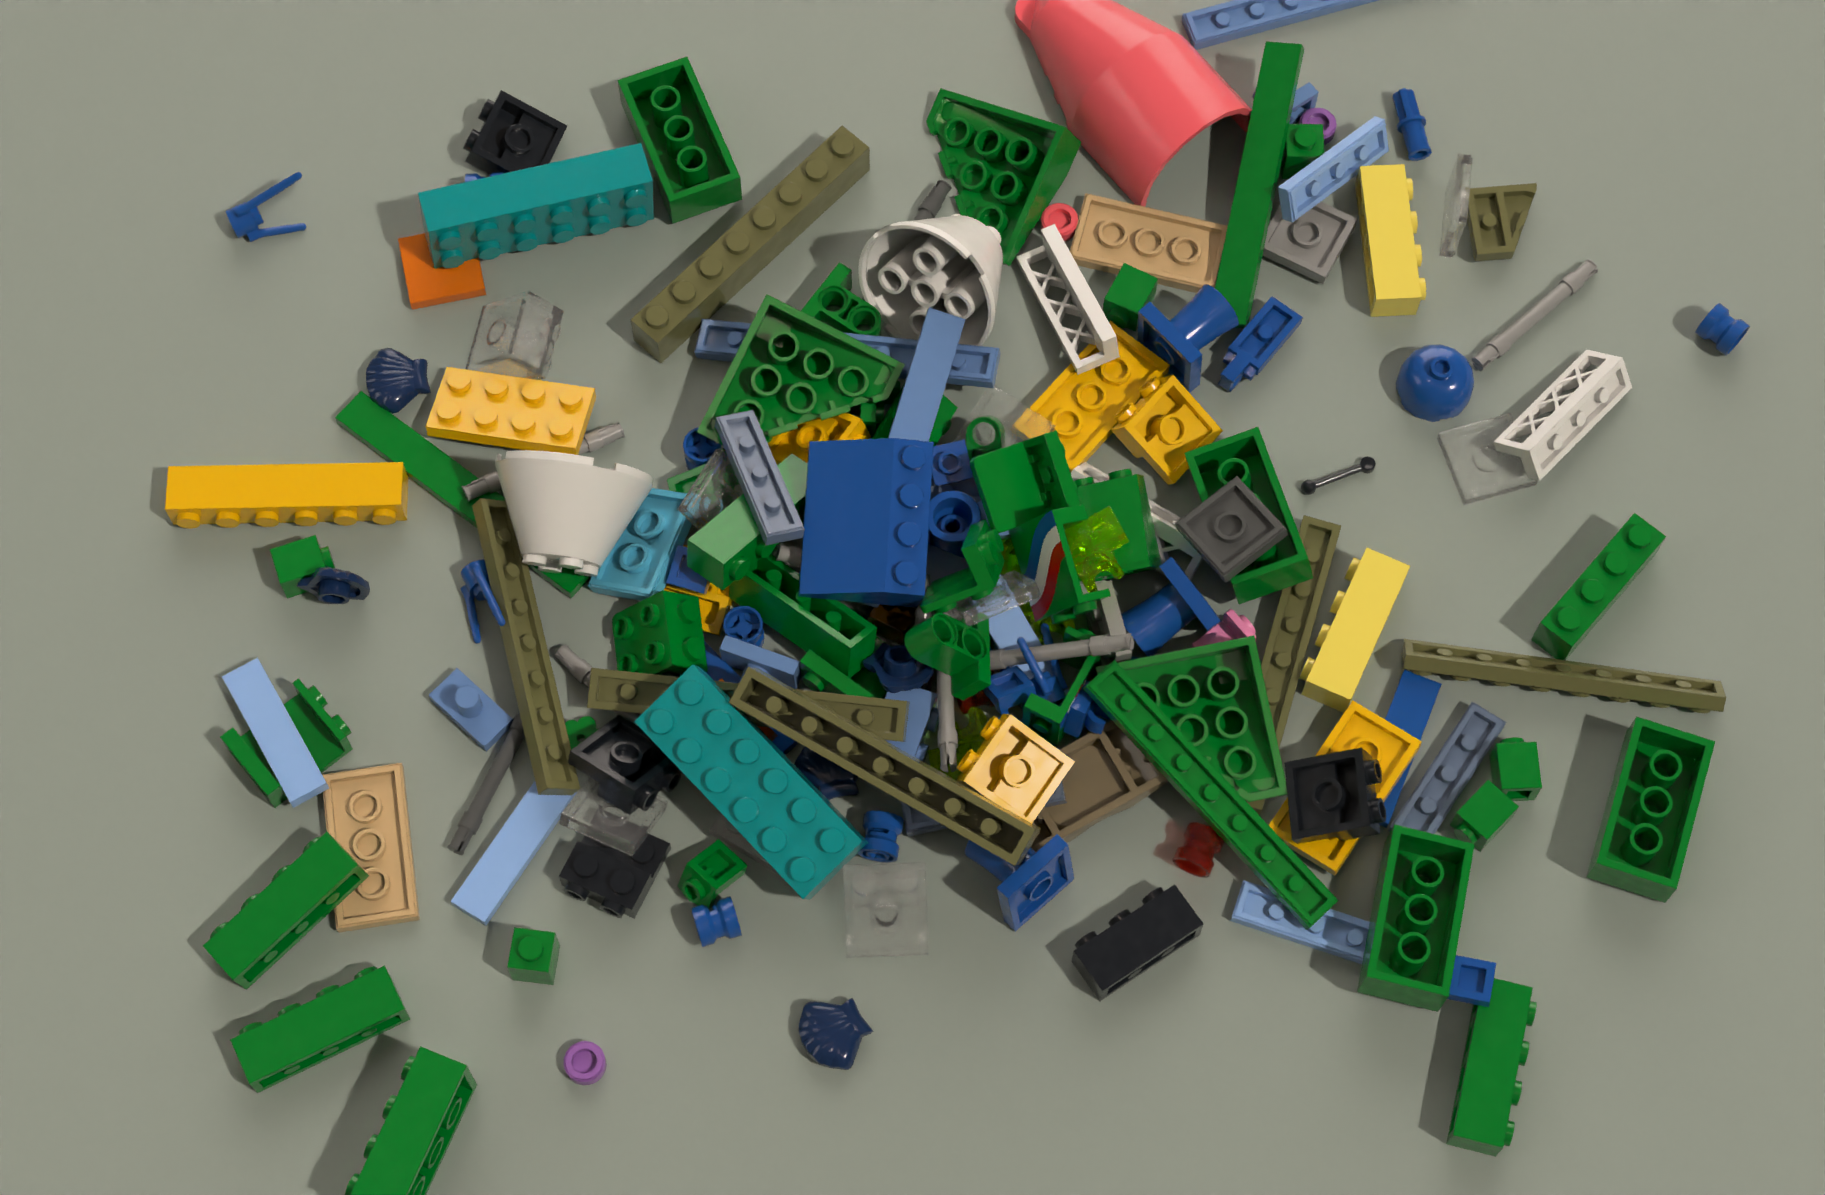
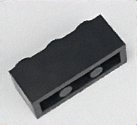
M1175 884L1165 891L1162 887L1153 890L1143 898L1142 903L1144 905L1132 913L1128 909L1121 911L1108 922L1109 928L1098 935L1095 931H1092L1076 942L1075 947L1077 949L1073 952L1071 962L1099 1001L1200 935L1204 923Z

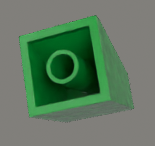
M1124 469L1108 473L1109 480L1094 483L1093 477L1074 480L1078 488L1080 503H1084L1088 519L1065 529L1081 584L1160 568L1161 559L1143 475H1132L1131 469Z

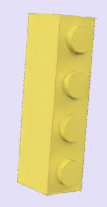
M1405 164L1360 166L1355 182V192L1371 317L1416 315L1420 301L1426 299L1425 278H1419L1418 267H1421L1422 250L1421 245L1415 244L1414 241L1418 220L1416 211L1410 210L1409 203L1413 199V181L1411 178H1406Z
M1367 547L1361 560L1353 558L1344 578L1351 581L1346 593L1338 591L1329 611L1336 614L1332 625L1323 624L1314 644L1321 648L1316 660L1308 657L1299 679L1306 681L1301 695L1344 713L1405 581L1410 565Z

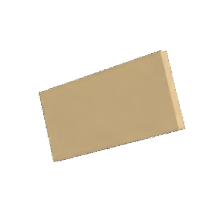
M1085 193L1070 253L1078 266L1118 275L1123 264L1126 263L1158 278L1157 284L1197 293L1204 284L1215 288L1228 226Z
M402 763L323 774L329 786V789L323 792L327 832L343 846L369 875L364 882L334 908L338 933L420 920L405 775Z

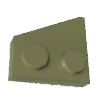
M1536 183L1465 189L1463 200L1475 262L1512 259L1537 190Z

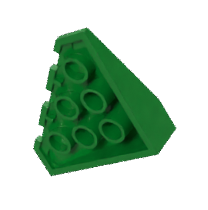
M940 88L926 123L930 134L933 136L937 135L942 147V151L938 155L946 177L949 180L954 179L959 193L954 198L960 215L972 217L986 226L994 227L1000 233L1003 265L1010 266L1041 218L1043 211L1048 207L1067 177L1081 141L1065 126Z
M766 294L697 433L723 446L715 427L716 417L753 410L763 434H768L769 438L798 429V424L819 417L823 421L850 412V407L872 401L875 404L889 398L905 364Z
M1255 636L1118 663L1247 802L1287 795L1286 779ZM1108 665L1096 667L1097 675Z

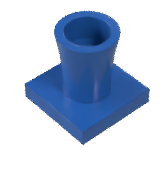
M1204 284L1171 320H1168L1151 302L1138 311L1137 341L1170 365L1168 373L1174 375L1190 393L1200 385L1203 354L1199 350L1217 337L1237 327L1239 320L1226 298L1214 287Z
M945 491L936 495L930 501L928 544L965 559L961 548L971 524L977 523L981 519L980 509L976 501L960 491Z
M1173 557L1159 566L1170 580V583L1140 604L1121 613L1126 630L1131 633L1133 639L1148 657L1154 656L1165 643L1196 617L1199 618L1208 631L1222 622Z
M1058 834L1037 852L1030 848L1022 864L1017 866L1012 865L970 840L965 849V855L984 867L1002 882L996 888L1003 919L1015 932L1074 880L1069 845Z

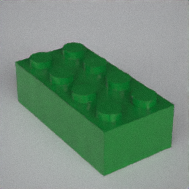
M688 57L618 80L622 107L637 142L642 144L649 170L672 224L742 200L740 175Z
M1259 427L1184 453L1201 503L1238 476L1287 529L1288 535L1230 579L1238 604L1313 579L1307 553Z
M1636 716L1624 737L1586 878L1663 903L1667 902L1678 886L1715 741Z
M1394 824L1384 842L1357 992L1436 1012L1440 1010L1449 997L1475 844Z
M421 1046L416 1057L410 1056L407 1059L401 1073V1079L404 1082L398 1095L392 1094L388 1099L382 1114V1118L386 1120L379 1135L373 1134L369 1139L364 1151V1158L367 1160L360 1175L355 1173L351 1177L345 1195L427 1194L477 1087V1083L467 1065Z

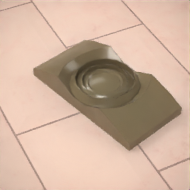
M1113 721L1105 724L1102 734L1090 732L1060 749L1062 753L1075 761L1062 780L1067 803L1046 807L1041 810L1032 823L1041 829L1031 848L1037 852L1056 834L1068 843L1098 822L1131 808L1169 781Z

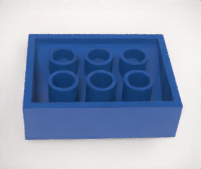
M900 438L809 442L803 521L805 530L802 538L799 597L918 607L925 596L934 442Z

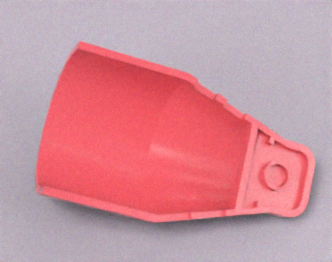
M1113 0L1017 1L1015 6V22L1029 37L1045 76H1048L1052 85L1056 102L1060 104L1064 113L1068 130L1081 141L1080 145L1135 205L1146 206L1151 187L1165 165L1186 143L1208 126L1224 117L1231 116L1247 133L1252 109L1182 35Z

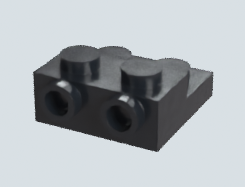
M501 90L495 101L487 99L478 116V119L484 121L479 132L472 129L463 147L464 150L469 152L465 162L489 175L495 172L508 173L548 164L561 141L567 125Z
M617 715L570 750L568 759L570 765L600 783L598 796L629 815L638 808L647 811L654 804L658 792L662 789L671 792L679 783L682 775L679 768L639 726L621 715Z
M1362 747L1284 762L1291 837L1295 843L1300 844L1333 837L1344 841L1380 834L1379 823L1386 821V809L1383 800L1376 797L1375 784L1382 782V771L1379 761L1372 759V756Z
M597 811L582 841H577L559 875L561 884L565 887L564 892L580 901H585L587 897L601 903L600 908L614 917L622 918L623 914L635 919L671 850V845L660 838Z

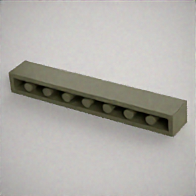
M843 125L837 129L631 319L634 341L659 363L667 359L700 328L702 319H710L870 170L869 147Z
M747 668L729 701L735 707L1014 866L1022 864L1041 829L759 668Z

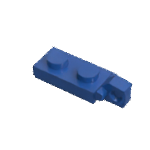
M1273 296L1270 297L1228 347L1227 354L1222 361L1227 367L1221 372V380L1218 384L1231 392L1239 384L1243 376L1251 381L1255 375L1262 371L1299 327L1303 317Z

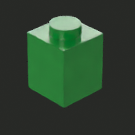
M1289 124L1281 162L1282 179L1291 178L1324 154L1323 124Z
M1124 263L1104 298L1103 312L1109 322L1112 321L1120 328H1128L1136 332L1138 329V311L1147 303H1152L1156 295L1158 278Z
M316 535L270 549L280 585L287 599L308 592L297 587V585L303 578L312 577L318 568L325 566L335 568L329 547L321 548Z
M1512 737L1496 743L1489 756L1492 783L1512 801L1535 800L1542 789L1537 742H1524L1522 738Z
M1487 780L1456 812L1450 826L1454 828V834L1459 840L1475 844L1474 847L1481 852L1513 818L1519 806L1491 781Z
M514 927L507 966L512 980L554 985L560 944L555 932Z

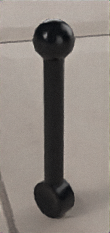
M1367 456L1362 458L1360 464L1316 481L1305 480L1301 484V490L1304 494L1311 495L1316 491V488L1361 471L1367 474L1371 473L1376 465L1375 460Z

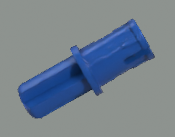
M1406 88L1399 89L1392 97L1399 120L1397 130L1403 134L1409 160H1423L1432 153L1424 129L1426 119L1420 115L1414 91Z

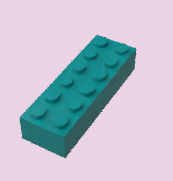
M641 143L418 193L424 232L434 269L440 267L455 268L462 265L464 261L478 257L479 259L490 260L498 257L500 254L516 250L530 251L538 245L552 242L565 243L574 237L591 233L600 235L613 228L626 225L639 226L648 220L654 219L653 180Z
M692 664L634 722L802 899H812L869 842L741 709L729 703L731 698L702 668Z

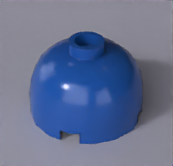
M1441 344L1425 345L1413 351L1401 365L1396 380V390L1398 389V395L1401 398L1400 402L1403 407L1416 418L1430 422H1438L1442 419L1458 416L1468 405L1474 388L1473 369L1466 357L1456 349Z

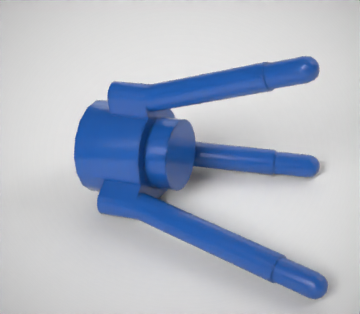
M296 172L250 201L226 210L227 217L237 237L240 238L247 235L250 242L262 237L305 230V223L263 229L258 227V225L264 223V220L257 206L302 178V174Z
M484 559L467 564L461 571V577L465 585L460 590L466 601L470 628L475 643L481 642L474 601L475 597L478 601H487L499 626L506 624L500 607L492 593Z
M1043 623L1041 630L1045 645L1054 644L1048 624ZM1019 637L1017 643L1034 676L1030 680L1034 683L1036 695L1059 705L1066 697L1064 690L1069 688L1062 676L1059 661H1049L1053 677L1049 671L1042 673L1025 639ZM1007 666L1006 669H999V670L1002 672V671H1004V670L1009 669V666Z

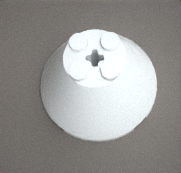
M960 214L889 224L877 231L867 241L860 255L858 277L864 300L879 311L882 320L886 323L883 329L893 338L918 340L926 312L930 307L966 319L958 344L982 346L989 337L995 320L1003 265V253L1000 246L1001 235L994 227L986 226L972 217Z
M514 450L506 451V458L501 460L502 455L497 454L495 460L497 474L521 556L523 557L522 563L538 566V570L549 573H561L562 567L574 569L575 574L592 577L598 576V569L602 566L653 487V477L639 469L619 463L614 464V469L593 466L594 458L549 451Z

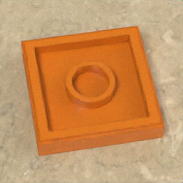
M425 233L398 238L412 310L487 295L479 257L464 261L462 265L455 268L440 267L434 269Z

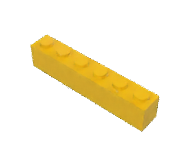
M403 462L168 466L165 510L173 525L189 529L197 528L200 524H217L220 527L233 528L244 523H255L262 527H274L279 523L314 526L318 522H334L338 525L349 526L356 524L357 521H373L380 525H390L396 521L407 520L409 478Z

